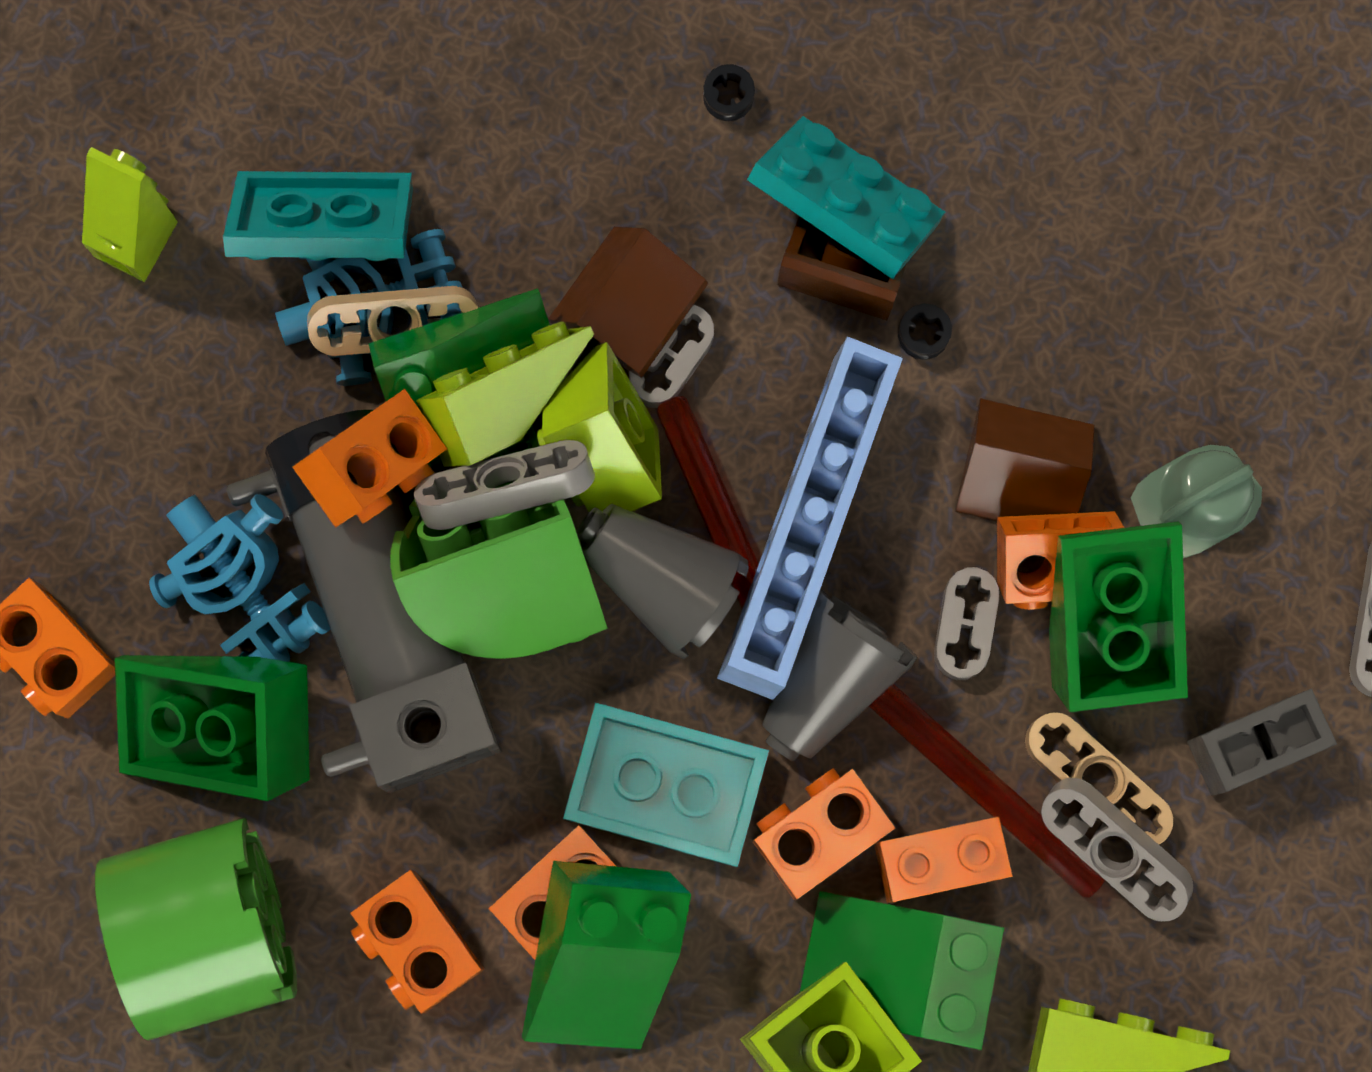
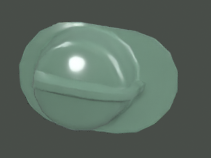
M1207 445L1193 449L1151 472L1137 484L1131 496V501L1140 526L1177 521L1182 524L1184 559L1199 554L1241 531L1254 520L1262 503V487L1253 477L1254 471L1250 464H1244L1232 448L1228 446Z

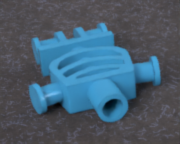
M428 230L411 238L412 247L420 250L423 262L411 266L405 248L404 258H397L403 279L389 285L384 284L380 274L364 258H337L335 260L328 258L316 261L299 257V259H306L312 269V272L303 276V282L310 302L275 312L285 345L288 346L309 339L307 316L311 307L318 300L322 299V294H325L326 297L337 295L329 282L336 279L350 294H360L358 286L348 273L365 275L376 286V288L368 289L366 292L362 291V293L419 289L417 282L431 277L434 278L436 285L428 288L444 286L463 288L460 281H448L446 273L454 270L456 265L453 257L445 255L441 243L446 238L444 230ZM457 303L447 305V314L440 317L445 319L462 312ZM427 304L417 305L422 326L428 324V316L424 307ZM393 306L382 311L379 329L391 335L394 321ZM367 309L358 310L360 323H356V325H360L361 337H368ZM333 313L328 315L327 324L318 326V328L327 329L330 338L341 337V329L347 326V324L342 323L340 314ZM333 324H335V334H333L331 329ZM363 354L328 355L331 359L340 358L341 374L336 376L337 385L350 386L372 381L371 373L365 371Z
M255 494L250 500L252 508L247 514L242 510H237L216 522L196 495L187 498L174 507L166 516L188 545L167 561V565L172 572L171 574L164 576L158 573L149 580L151 593L161 607L168 609L174 606L177 597L182 594L194 610L203 614L227 612L238 605L242 606L243 610L250 616L251 621L220 645L224 652L228 654L250 639L256 646V649L251 653L243 651L238 656L262 657L289 662L290 654L287 648L293 652L302 653L309 647V638L317 632L325 634L330 630L323 608L313 601H308L302 605V614L297 618L289 610V608L311 592L305 583L290 590L272 605L268 604V600L264 599V595L261 594V591L271 581L279 562L278 548L272 538L264 532L270 523L278 524L284 517L283 512L276 503L264 495ZM240 544L236 557L232 556L233 550ZM203 553L204 558L200 559L199 555ZM254 561L256 569L250 580V576L246 575L245 570ZM211 565L214 571L218 573L216 576L202 577L199 571ZM225 584L234 597L222 598L210 590Z

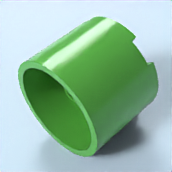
M246 818L100 859L96 865L95 891L97 909L108 960L125 1009L134 1027L145 1040H152L296 997L297 975L293 950L291 946L282 947L281 944L286 942V932L280 912L282 903L278 888L257 831L246 834L247 830H249Z

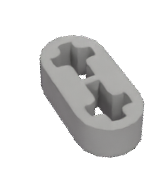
M693 305L680 323L686 326L692 319L698 321V334L703 339L699 343L694 340L687 341L679 354L671 350L678 338V331L675 330L648 369L650 372H655L665 358L672 362L665 374V381L670 385L666 391L659 387H656L651 393L644 391L645 378H641L629 371V380L645 406L661 408L670 404L679 395L710 350L714 340V324L710 315L703 308Z
M967 567L957 571L947 582L943 594L934 647V660L938 669L946 677L954 680H968L975 677L983 670L990 657L999 603V587L995 578L988 571L978 567ZM969 579L978 581V591L987 594V602H978L975 606L972 620L963 618L965 600L955 594L956 588H964L968 584ZM961 628L970 629L968 647L978 652L977 660H969L965 664L964 669L955 667V657L946 654V646H954L958 642Z

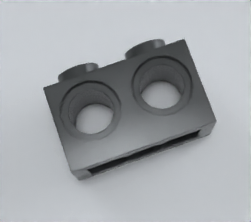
M1312 688L1187 741L1211 796L1233 790L1337 745Z

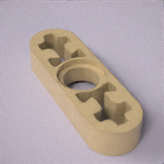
M458 286L328 296L318 300L311 307L307 316L308 335L313 346L326 355L370 353L368 343L393 336L382 332L377 326L379 314L388 307L397 306L408 311L411 315V323L405 330L408 331L422 327L417 305L427 304L426 309L428 317L447 314L448 304L457 303L462 313L478 309V304L469 291ZM367 309L366 319L370 336L361 337L360 325H352L341 329V337L330 338L328 330L318 328V326L327 324L328 315L333 313L340 314L342 323H360L358 310ZM443 318L427 319V321L429 324L432 322L442 320Z
M1048 713L1036 719L1029 726L1025 737L1027 752L1057 782L1067 778L1082 779L1083 773L1089 765L1094 763L1103 764L1112 771L1115 778L1114 788L1106 798L1114 804L1123 797L1127 786H1131L1136 791V794L1129 797L1127 801L1140 811L1152 807L1157 812L1152 820L1158 828L1154 835L1148 831H1145V833L1158 844L1163 843L1169 837L1173 828V814L1169 805L1071 717L1062 713ZM1043 726L1050 731L1059 726L1064 728L1067 734L1062 741L1074 754L1080 752L1082 745H1085L1091 751L1090 755L1076 763L1070 777L1061 769L1062 766L1071 762L1063 753L1055 750L1047 755L1041 750L1040 747L1044 744L1045 739L1039 732ZM1123 807L1119 808L1134 823L1136 822L1128 811ZM1121 838L1124 842H1126L1128 845H1130L1128 841H1126L1125 839Z

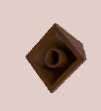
M799 216L783 256L777 285L887 321L906 265L892 279Z
M614 226L548 320L552 324L564 321L567 329L591 326L594 335L587 346L594 349L596 346L607 342L621 366L642 378L702 294L708 282L645 228Z
M980 398L955 512L997 521V517L1078 513L1092 472L1094 424Z

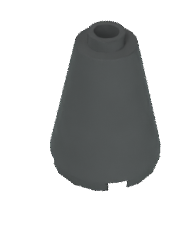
M614 504L608 505L603 511L596 507L593 508L584 518L576 532L578 539L581 541L580 545L586 563L670 653L682 659L689 656L684 647L691 642L700 648L722 623L740 593L730 586L736 571L746 577L749 569L748 560L735 551Z
M820 589L787 684L771 701L762 723L763 727L770 733L765 740L766 743L789 760L795 761L800 754L811 759L904 675L918 658L917 655L903 642H900L898 647L887 640V630L834 595L830 599L826 592Z

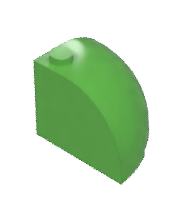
M531 425L521 441L481 461L539 447L533 425ZM507 482V483L501 484V485H499V486H497V487H495V488L504 487V486L509 485V484H511V483H513V482ZM415 499L409 505L412 517L404 531L395 532L390 554V568L393 582L406 612L413 622L434 641L463 654L483 658L506 659L534 655L568 643L579 642L592 634L608 629L571 515L564 499L444 530L432 529L424 524Z

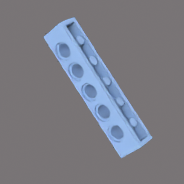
M848 336L835 355L717 679L772 700L785 688L903 358Z

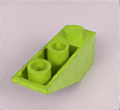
M91 147L86 156L82 243L93 257L145 282L178 222L167 207L169 200L157 192V182L144 173L147 167L142 162L118 149H114L109 156Z
M564 321L546 326L531 334L534 344L521 350H518L517 345L498 349L483 357L486 367L469 374L467 368H463L434 380L433 384L436 391L416 401L420 411L447 448V450L439 455L443 466H470L521 441L593 337L594 333L591 326L567 329Z
M1059 998L1057 1010L1041 1007L1028 1072H1185L1229 1060L1230 1050L1214 1047L1215 1034L1178 1026L1176 1038L1153 1032L1155 1020L1119 1012L1117 1024L1093 1019L1095 1006Z

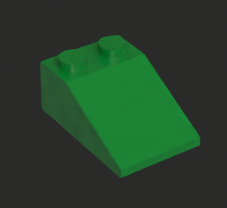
M537 288L368 344L385 401L406 389L418 406L417 399L436 391L433 384L434 380L463 368H467L469 374L486 367L483 357L498 349L517 345L518 350L530 346L534 344L531 334L549 326L550 323L539 289ZM438 455L428 463L429 466L434 467L442 464L440 456Z
M1179 521L1058 536L1049 627L1051 681L1053 690L1069 712L1188 698L1182 524Z
M121 655L115 658L119 773L264 801H270L310 780L307 665L248 656Z
M553 861L522 1032L524 1041L641 1049L679 958L691 899V893L669 871Z
M819 891L799 993L843 962H847L900 1033L982 1050L1004 927Z

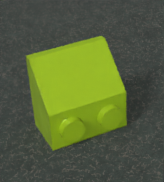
M605 342L596 346L557 387L542 409V428L537 431V438L540 446L563 440L578 441L586 446L595 473V479L587 490L571 497L578 507L585 505L588 512L595 507L603 511L608 505L614 504L633 511L662 499L659 429L609 344Z
M843 962L788 1000L740 1038L764 1072H910L922 1062L847 962Z

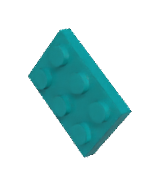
M804 116L756 162L747 178V181L892 279L896 277L931 235L946 213L933 204L922 191L908 187L884 171L876 160L859 154L838 140L830 129L821 124L813 123Z
M238 171L223 234L225 257H247L252 260H264L270 257H302L316 261L328 258H365L371 261L404 258L413 195L412 173Z
M595 703L563 819L737 868L769 750Z

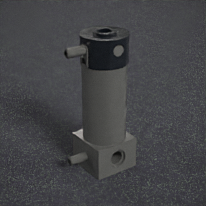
M355 410L313 421L275 439L266 447L265 451L270 470L229 484L226 490L231 504L235 507L249 503L255 494L268 496L278 492L286 517L293 521L353 691L356 703L349 705L361 741L323 754L321 762L326 775L334 777L370 764L377 786L388 793H392L501 753L502 750L475 675L467 663L464 662L462 653L449 649L426 635L410 618L396 590L390 568L391 547L395 532L404 531L412 517L404 492L399 485L387 492L393 503L372 519L362 524L359 518L354 515L335 528L292 468L373 411ZM348 471L351 480L358 485L356 478ZM427 716L439 717L441 728L436 738L427 743L416 742L414 731L418 722Z

